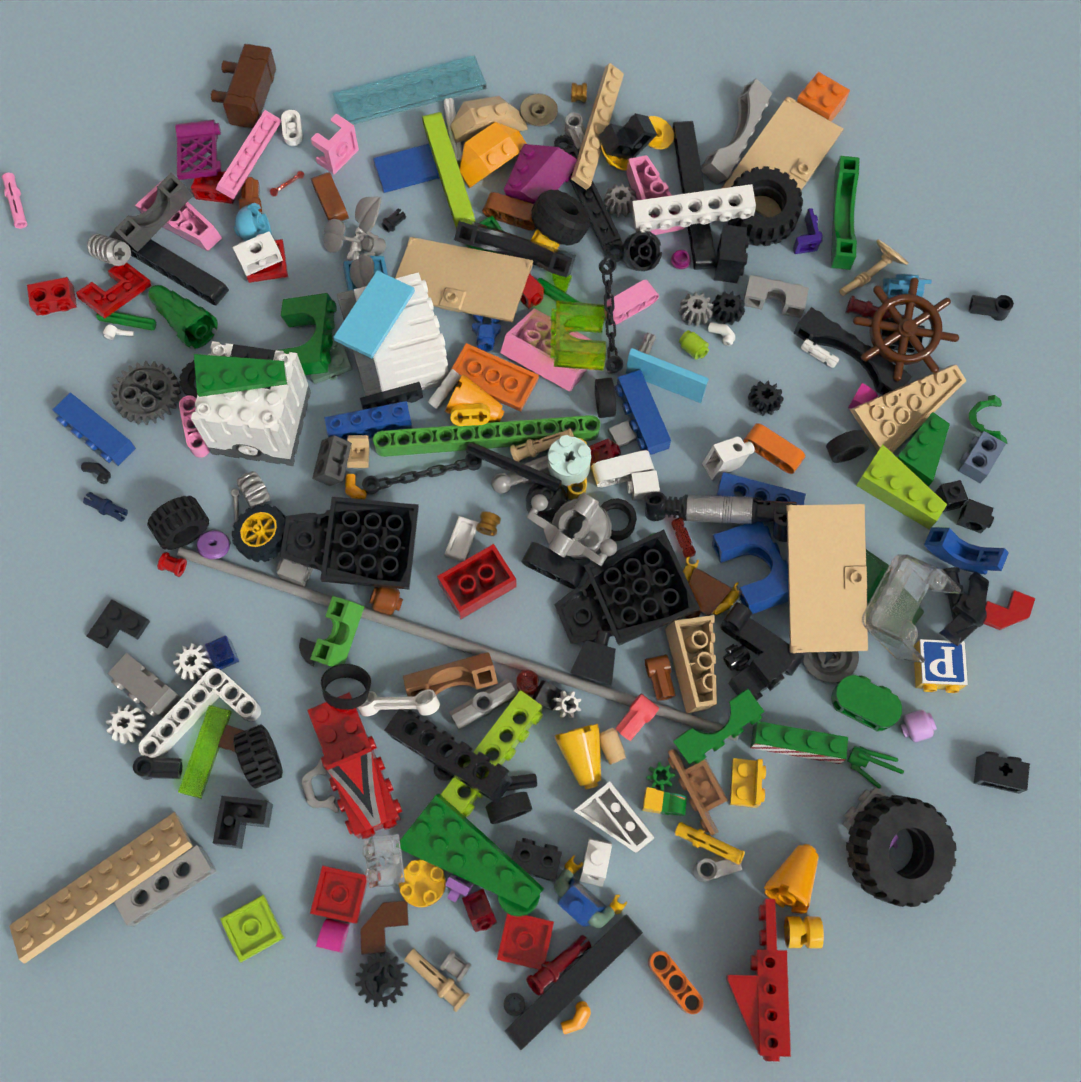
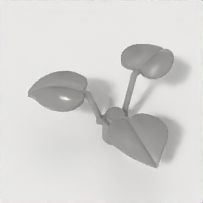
M379 196L364 197L359 200L356 206L355 219L360 223L359 229L369 235L363 240L343 236L345 224L339 219L329 220L324 228V245L329 252H338L342 247L343 240L361 243L362 248L367 252L360 254L359 260H354L350 267V277L357 288L367 286L374 275V262L370 256H375V253L382 254L386 248L385 240L378 238V235L370 232L376 223L382 200V197Z

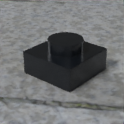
M541 680L532 699L553 711L557 703L553 699L560 698L562 690L545 680Z

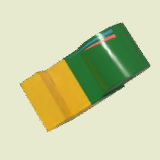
M647 787L644 792L642 811L685 816L687 796Z

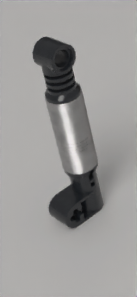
M657 491L648 493L644 498L645 517L650 521L663 520L666 515H668V518H671V515H673V518H676L678 515L684 521L722 523L723 520V523H727L728 520V523L731 524L741 523L750 525L756 522H774L773 536L781 542H787L786 505H797V502L758 500L756 497L748 498V496L722 497V495L685 494L679 499L677 497L672 499V496H669V499H667V496Z

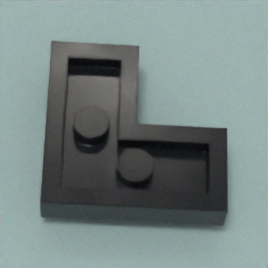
M111 599L86 637L108 648L119 630L138 640L150 621Z

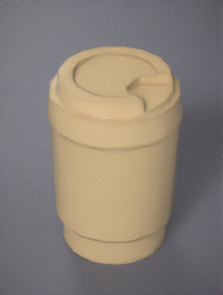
M611 728L599 733L601 749L610 765L626 758L617 730Z

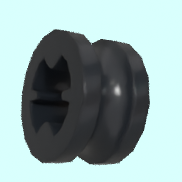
M511 993L504 1000V1009L509 1015L517 1016L523 1012L525 1000L519 993ZM511 997L514 1000L515 997L521 1000L519 1002L520 1010L516 1012L515 1009L514 1011L509 1010L510 1003L508 1000Z

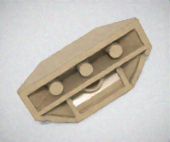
M500 96L463 102L450 125L456 142L471 139L494 122L519 131L528 129L520 111Z

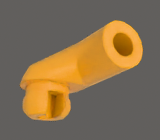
M346 474V495L353 499L365 500L367 493L356 486V475Z
M580 1001L575 1005L576 1012L572 1019L560 1022L564 1035L585 1027L591 1015V1009L585 1001Z

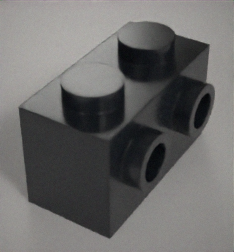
M522 838V841L516 840L512 860L530 876L555 882L562 852L558 851V847L550 844H545L544 847L535 845L536 841Z

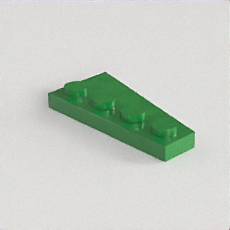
M194 354L196 387L199 397L287 385L284 361Z

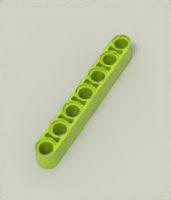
M441 112L422 116L424 130L457 229L459 220L464 218L475 222L474 213Z

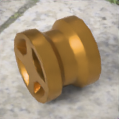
M572 83L571 102L582 101V103H586L587 83H582L581 85Z
M481 512V521L477 524L476 530L484 535L495 536L497 534L496 527L500 524L501 518L491 512Z

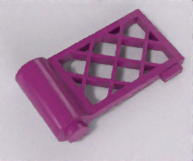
M215 120L175 124L178 179L185 180L218 175V172H221V162L217 161L218 135H221L219 123H216ZM206 141H211V142H210L209 144H207V145H204V144H203V143L206 142ZM191 143V145L187 148L182 146V144ZM197 147L201 149L197 153L193 152ZM207 152L211 154L207 158L203 157ZM187 155L192 156V157L189 158L187 161H186L185 159H183V158H185ZM197 160H200L201 163H199L197 166L193 164ZM207 165L212 167V169L205 170L203 168ZM188 167L192 169L189 172H183Z

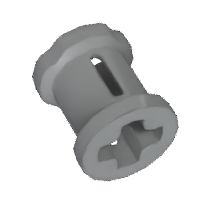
M452 950L440 969L448 971L460 983L472 964L463 962L455 956V952Z

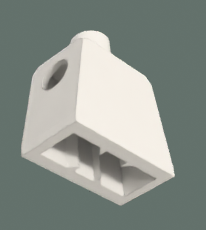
M735 437L714 444L702 464L710 478L715 480L721 477L723 472L729 473L740 468L748 456L754 453L755 449L750 441L744 443L740 437Z
M588 837L580 882L603 887L612 848L611 842Z

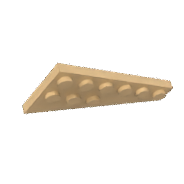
M950 365L939 370L937 373L927 375L854 407L850 411L877 451L883 444L893 453L926 421L932 412H935L966 382V379L957 365Z

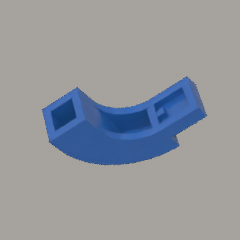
M931 527L924 546L940 560L959 569L984 575L987 574L988 570L1002 571L1009 554L1005 548L980 547L967 543L960 539L950 528Z

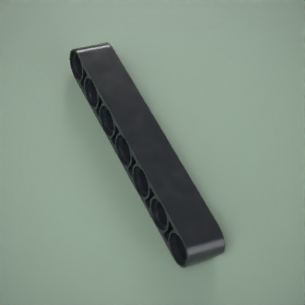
M115 230L109 236L127 243L131 249L132 257L214 306H217L229 291L223 282L152 239L137 252Z
M626 914L504 1032L521 1051L643 932Z

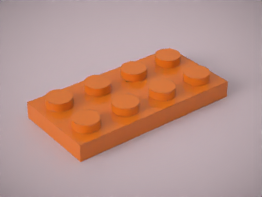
M467 343L451 370H455L461 376L462 374L467 376L498 402L520 412L539 379L538 374Z

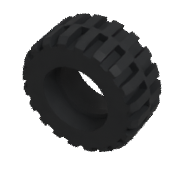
M763 166L762 169L755 167L751 169V172H743L741 177L735 179L731 187L752 184L754 197L766 196L778 203L781 212L773 217H760L754 214V216L746 219L733 218L728 221V225L746 227V236H750L749 241L753 242L755 246H759V244L770 246L771 242H774V244L780 243L782 238L786 239L790 236L799 220L803 206L801 188H796L798 184L796 180H791L788 173L784 172L783 174L778 168L773 170L769 169V166ZM730 203L731 206H737L735 203Z

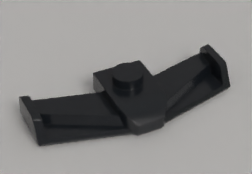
M974 572L969 577L968 594L963 592L952 609L958 616L939 632L956 646L960 645L978 627H981L987 618L985 605L989 581L977 572Z

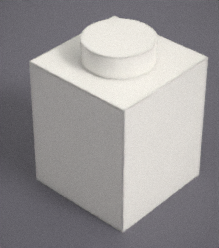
M657 470L631 473L630 481H627L628 494L632 493L633 500H642L648 493L660 491Z

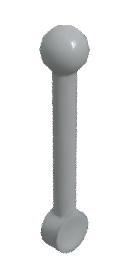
M238 489L231 490L234 500V523L239 520L238 497L240 492Z

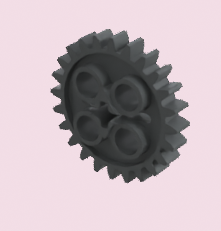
M145 361L143 366H140L137 362L135 369L128 366V373L122 370L123 378L116 377L119 384L112 385L116 391L111 392L114 397L112 402L123 418H127L129 422L134 420L137 425L142 420L145 425H148L151 419L156 424L158 417L165 420L163 414L171 415L169 409L177 408L174 402L180 401L177 396L181 394L178 388L180 384L170 368L166 369L163 364L158 366L155 361L149 366L148 362Z

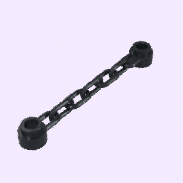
M605 257L599 263V270L602 273V281L605 285L604 308L607 311L605 327L606 335L609 339V347L607 348L608 359L605 367L608 372L617 373L623 368V360L618 356V350L615 347L616 323L613 320L615 305L614 296L611 294L612 272L615 271L617 265L613 258ZM605 275H609L610 280L605 281ZM611 298L612 306L607 307V299ZM613 324V332L609 333V326ZM615 350V356L611 357L610 351L613 352ZM611 363H614L615 368L611 367Z
M467 454L465 459L455 461L454 464L446 466L436 465L420 472L410 471L394 478L384 477L377 479L375 476H367L364 478L362 486L367 494H375L379 490L389 488L393 484H407L427 476L437 477L452 470L462 471L469 469L475 471L482 466V459ZM477 461V464L471 465L470 462ZM465 462L466 467L460 468V464L458 463ZM440 468V473L433 474V469ZM413 474L414 479L406 480L404 477ZM385 481L387 485L380 486L379 482ZM371 484L375 485L373 489H369L368 486Z

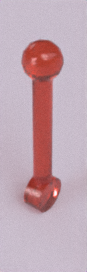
M298 171L297 175L277 188H271V196H277L280 190L298 178H303L304 172Z

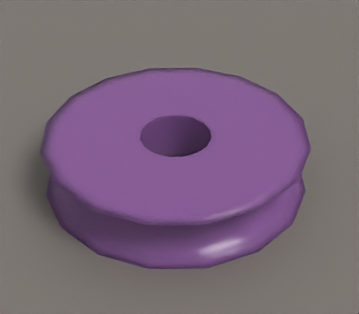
M207 531L197 539V551L202 557L207 559L221 558L230 549L229 538L221 531Z

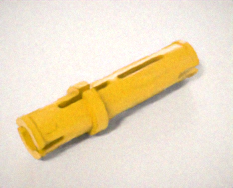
M680 822L676 828L675 836L692 842L693 846L697 848L702 847L737 865H740L743 860L745 851L705 834V831L702 829L697 830L683 822Z

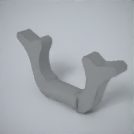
M320 758L318 765L305 774L302 779L306 802L312 808H328L338 813L339 810L334 804L335 797L333 795L324 801H318L313 792L312 778L317 775L328 774Z

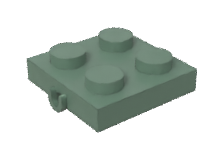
M335 334L332 335L333 345L330 349L331 363L328 366V372L312 374L311 378L314 384L328 379L335 380L338 378V375L353 370L344 345L334 341Z

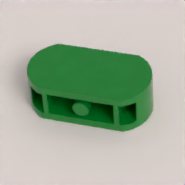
M847 676L835 686L832 692V704L836 711L877 732L887 730L901 717L902 704L898 696L893 694L887 687L871 683V680L865 676Z

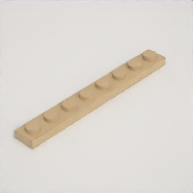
M611 63L605 66L571 180L584 189H588L591 186L602 150L601 141L598 136L610 123L624 75L623 72Z

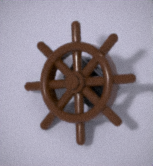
M917 278L910 280L908 294H900L888 298L879 285L875 286L873 291L882 304L875 311L872 319L858 316L853 318L855 325L870 327V339L873 347L861 355V359L867 361L876 354H879L889 362L895 363L893 376L895 381L902 379L904 365L915 364L922 360L932 373H937L939 367L930 354L937 348L940 340L951 342L959 340L958 334L942 332V320L939 312L950 305V298H944L933 305L925 298L916 295L919 283ZM906 305L904 318L895 306ZM914 307L923 312L915 319H912ZM888 311L891 317L881 321L885 312ZM929 319L931 329H926L925 326L920 324ZM923 337L930 338L929 343L924 348L922 345Z

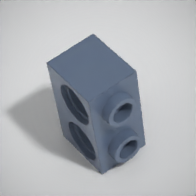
M985 431L979 437L974 436L969 444L970 452H965L959 461L962 465L958 471L981 484L988 476L1006 443Z

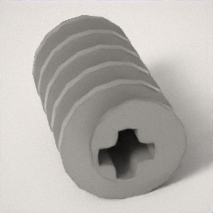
M98 233L93 234L88 240V252L95 259L115 266H122L130 259L131 249L123 241Z

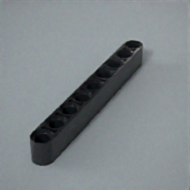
M693 121L673 122L674 146L682 194L705 191ZM693 208V209H690V211H692V212H697V211H698L697 209H694V208ZM710 223L691 224L687 229L694 270L714 269L716 259Z

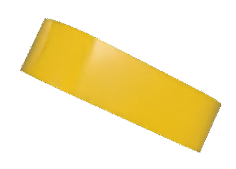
M482 403L459 404L451 409L450 419L457 426L484 425L490 420V408ZM480 411L483 412V417H479L478 413ZM457 413H462L463 417L458 418Z

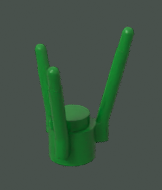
M854 746L847 762L852 764L851 769L857 771L878 789L881 788V785L861 769V766L866 768L868 762H872L897 773H904V770L871 756L898 762V758L871 751L861 746Z

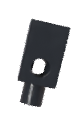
M598 630L595 642L585 640L570 673L611 685L616 651L615 648L607 646L611 633Z

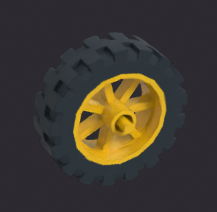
M257 504L254 505V508L251 509L250 507L245 510L244 514L241 513L239 515V520L233 525L232 537L234 540L232 541L237 550L247 559H252L254 562H259L260 560L266 562L269 561V558H276L278 553L281 552L286 516L276 506L271 507L270 504L261 506ZM274 523L275 528L269 529L271 525ZM257 539L255 545L250 544L251 542Z

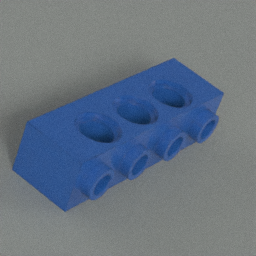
M407 401L324 417L328 437L335 435L346 441L349 435H367L371 439L380 431L413 429Z
M725 472L721 476L716 496L722 495V497H736L734 492H740L744 497L748 496V498L760 497L766 501L797 502V505H804L806 493Z

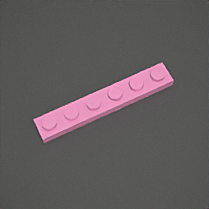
M264 110L219 181L216 190L234 200L280 126L281 119Z

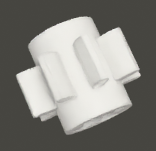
M561 691V697L553 699L557 702L553 710L561 712L560 718H564L566 713L569 718H574L573 712L581 711L578 707V702L581 699L574 697V691L570 692L568 696L565 691ZM564 701H568V704L571 705L570 708L566 709L567 706L564 704Z

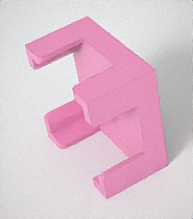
M338 114L331 118V122L341 129L330 140L319 133H316L311 138L312 145L325 155V157H316L317 164L333 175L359 150L354 125Z

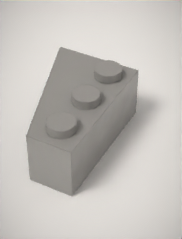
M128 653L108 672L114 678L111 683L120 690L126 688L130 692L127 696L137 704L140 701L146 705L144 710L153 717L158 714L163 718L181 699L177 693Z

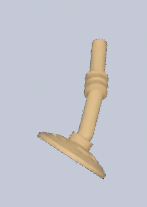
M877 239V245L883 253L882 259L867 272L864 271L856 276L852 282L841 288L839 292L842 296H845L858 286H864L870 282L875 274L888 263L891 264L892 261L903 265H908L909 262L887 244Z

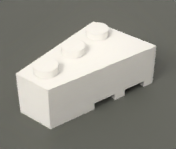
M608 782L574 810V812L635 853L639 852L655 838L611 782Z

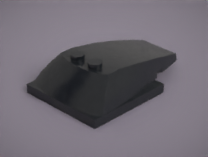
M332 497L330 510H326L324 514L304 513L286 516L280 558L320 570L321 582L410 590L419 504Z
M661 530L617 550L614 555L607 556L602 566L595 562L584 565L589 576L586 583L580 588L577 587L554 604L570 644L594 640L597 631L601 630L611 633L610 637L614 636L617 644L620 646L700 610L665 530Z

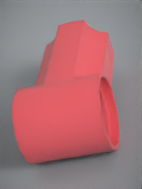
M641 693L633 701L628 713L615 729L631 741L642 726L655 716L659 707Z

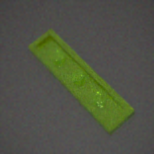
M209 705L178 793L202 799L220 748L218 744L232 714L231 710Z

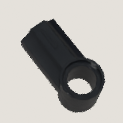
M972 295L969 312L971 314L988 315L994 320L1002 321L1007 318L1014 302L1007 295H1000L997 298Z
M140 756L133 763L134 773L145 780L152 778L180 779L183 770L181 758H150L149 756ZM149 762L151 764L150 770L146 773H141L142 765Z

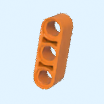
M759 423L753 426L743 440L744 443L750 441L754 446V452L789 474H793L805 459V454L801 449Z
M657 951L652 953L648 959V966L682 1011L688 1014L699 1013L703 1008V998L666 952ZM658 955L662 956L666 961V965L662 970L655 968L653 963L654 958ZM673 975H677L681 979V986L677 990L672 989L669 985V980ZM689 995H693L697 1000V1005L693 1010H689L685 1005V1000Z

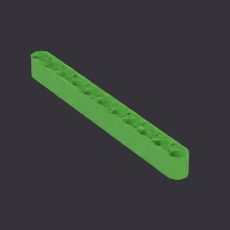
M586 415L494 422L472 426L454 425L377 432L373 437V443L376 453L387 457L465 451L468 443L472 442L487 449L505 448L511 445L517 446L526 443L529 439L539 440L563 432L566 428H573L574 431L572 432L576 438L593 441L599 436L600 420L596 416ZM593 426L595 429L588 430L586 427ZM551 429V430H553L554 432H553V433H546L545 430ZM532 431L533 434L526 435L524 434V432ZM507 432H510V433H512L513 435L507 437V436H504L503 434H504V433H507ZM485 434L492 435L490 438L483 437ZM463 436H471L468 440L462 439ZM444 437H449V438H451V439L448 440V441H442V440H441V439L444 438ZM422 439H429L427 443L420 442ZM403 440L409 441L407 444H400ZM381 442H387V445L379 446Z

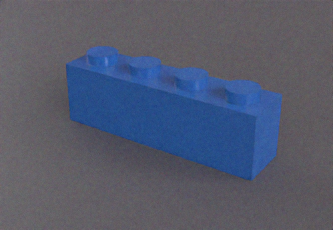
M638 370L619 376L615 392L618 397L622 398V408L625 415H629L631 420L629 422L630 427L638 436L637 443L639 449L649 451L650 455L669 449L671 438L642 371Z
M71 392L52 409L58 416L55 419L63 427L68 425L72 428L70 432L78 439L83 437L86 440L85 444L93 451L99 450L101 452L100 456L108 463L112 461L119 466L136 449L126 436Z

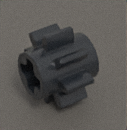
M732 644L725 649L727 654L723 656V660L731 671L736 669V671L739 670L741 672L749 666L747 662H749L751 656L743 645L738 647V645Z

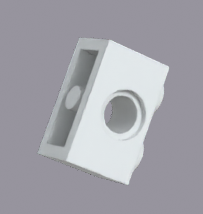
M270 231L259 234L248 241L240 242L233 247L246 276L283 261Z

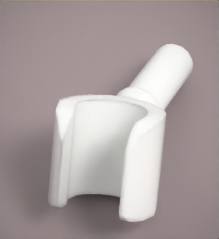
M110 324L103 331L104 337L109 340H113L116 334L134 337V331L117 329Z

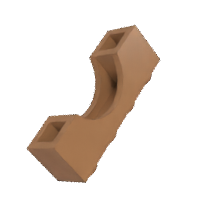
M489 652L403 676L408 697L416 696L424 690H433L437 696L441 691L458 685L471 686L477 690L498 684Z

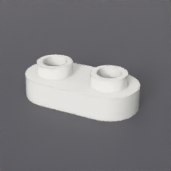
M287 110L281 116L282 134L286 144L296 146L303 140L301 118L297 111Z

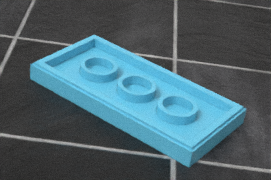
M377 270L334 335V341L372 359L414 294V287Z
M631 348L628 355L626 374L641 370L646 382L696 402H702L709 380L707 377Z

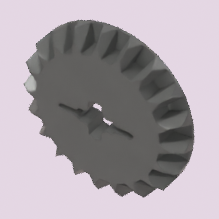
M858 651L833 652L832 656L835 659L831 658L825 664L826 654L824 652L802 653L804 655L803 665L807 668L808 673H811L815 679L831 682L832 684L852 675L859 662Z

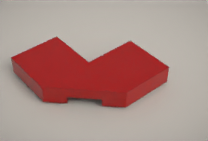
M1014 590L1011 593L1007 608L987 601L985 605L987 618L984 624L1002 630L1027 620L1031 615L1035 598Z

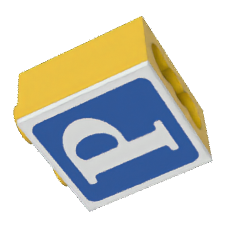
M920 639L913 645L915 688L923 689L924 692H936L937 689L945 690L946 693H958L959 690L968 685L965 641L956 646L951 641Z

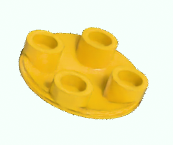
M422 859L411 861L403 869L399 878V890L402 897L407 903L415 907H428L435 904L442 897L446 887L443 870Z

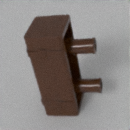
M244 44L238 63L226 60L222 62V72L233 74L228 91L223 92L213 89L211 100L214 103H223L231 125L254 128L262 115L266 98L274 81L276 65L271 48Z

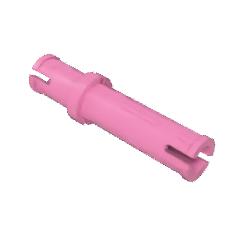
M5 173L2 175L5 187L4 195L8 198L14 226L20 229L25 228L27 222L20 200V189L16 185L14 174Z

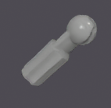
M547 455L525 464L543 473L550 474ZM499 473L493 477L491 485L494 491L503 494L508 492L513 485L521 482L526 484L531 482V480L515 473Z

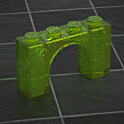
M556 301L555 309L551 308L550 358H554V367L604 370L606 341L584 340L569 334L576 331L602 333L605 317L603 304Z

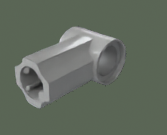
M573 112L566 116L565 134L571 137L579 152L586 130L582 124L581 115Z
M717 855L697 862L693 867V875L698 881L707 882L741 871L742 867L741 863L737 865ZM702 864L710 868V875L708 877L700 872Z

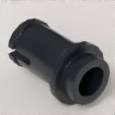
M396 209L388 218L383 219L381 225L386 232H393L395 227L406 219L405 213H400L401 209Z

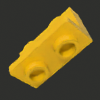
M732 759L730 805L757 808L761 805V802H764L765 788H762V779L766 777V766L763 765V759Z

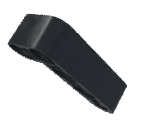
M736 602L721 623V630L758 656L771 648L787 668L784 674L792 676L804 659V655L802 653H790V644L751 619V610L742 603Z

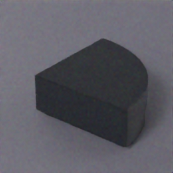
M301 637L299 643L300 653L303 659L314 667L316 661L310 658L316 643Z

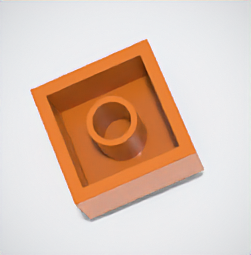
M818 72L800 93L797 103L832 122L844 107L850 89Z

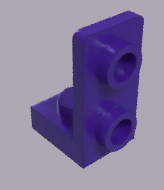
M809 208L805 216L809 235L804 234L796 237L793 246L794 254L816 252L823 241L822 232L818 230V217L814 215L813 208Z

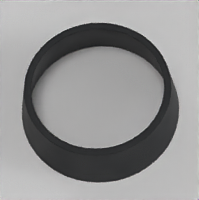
M335 665L326 670L321 678L323 697L329 705L337 709L349 710L357 708L368 698L371 687L370 675L357 665ZM352 678L362 683L366 691L355 698L341 699L329 694L326 688L336 679Z

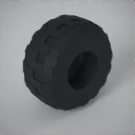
M551 189L544 191L537 198L531 209L532 221L535 227L544 236L561 245L569 246L579 243L590 227V216L587 209L577 199L560 190Z

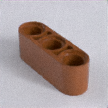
M330 172L311 178L328 221L331 219H339L341 221L349 219L345 205Z
M496 192L489 194L482 210L485 216L490 217L493 215L497 221L522 229H535L531 215V209L534 204Z

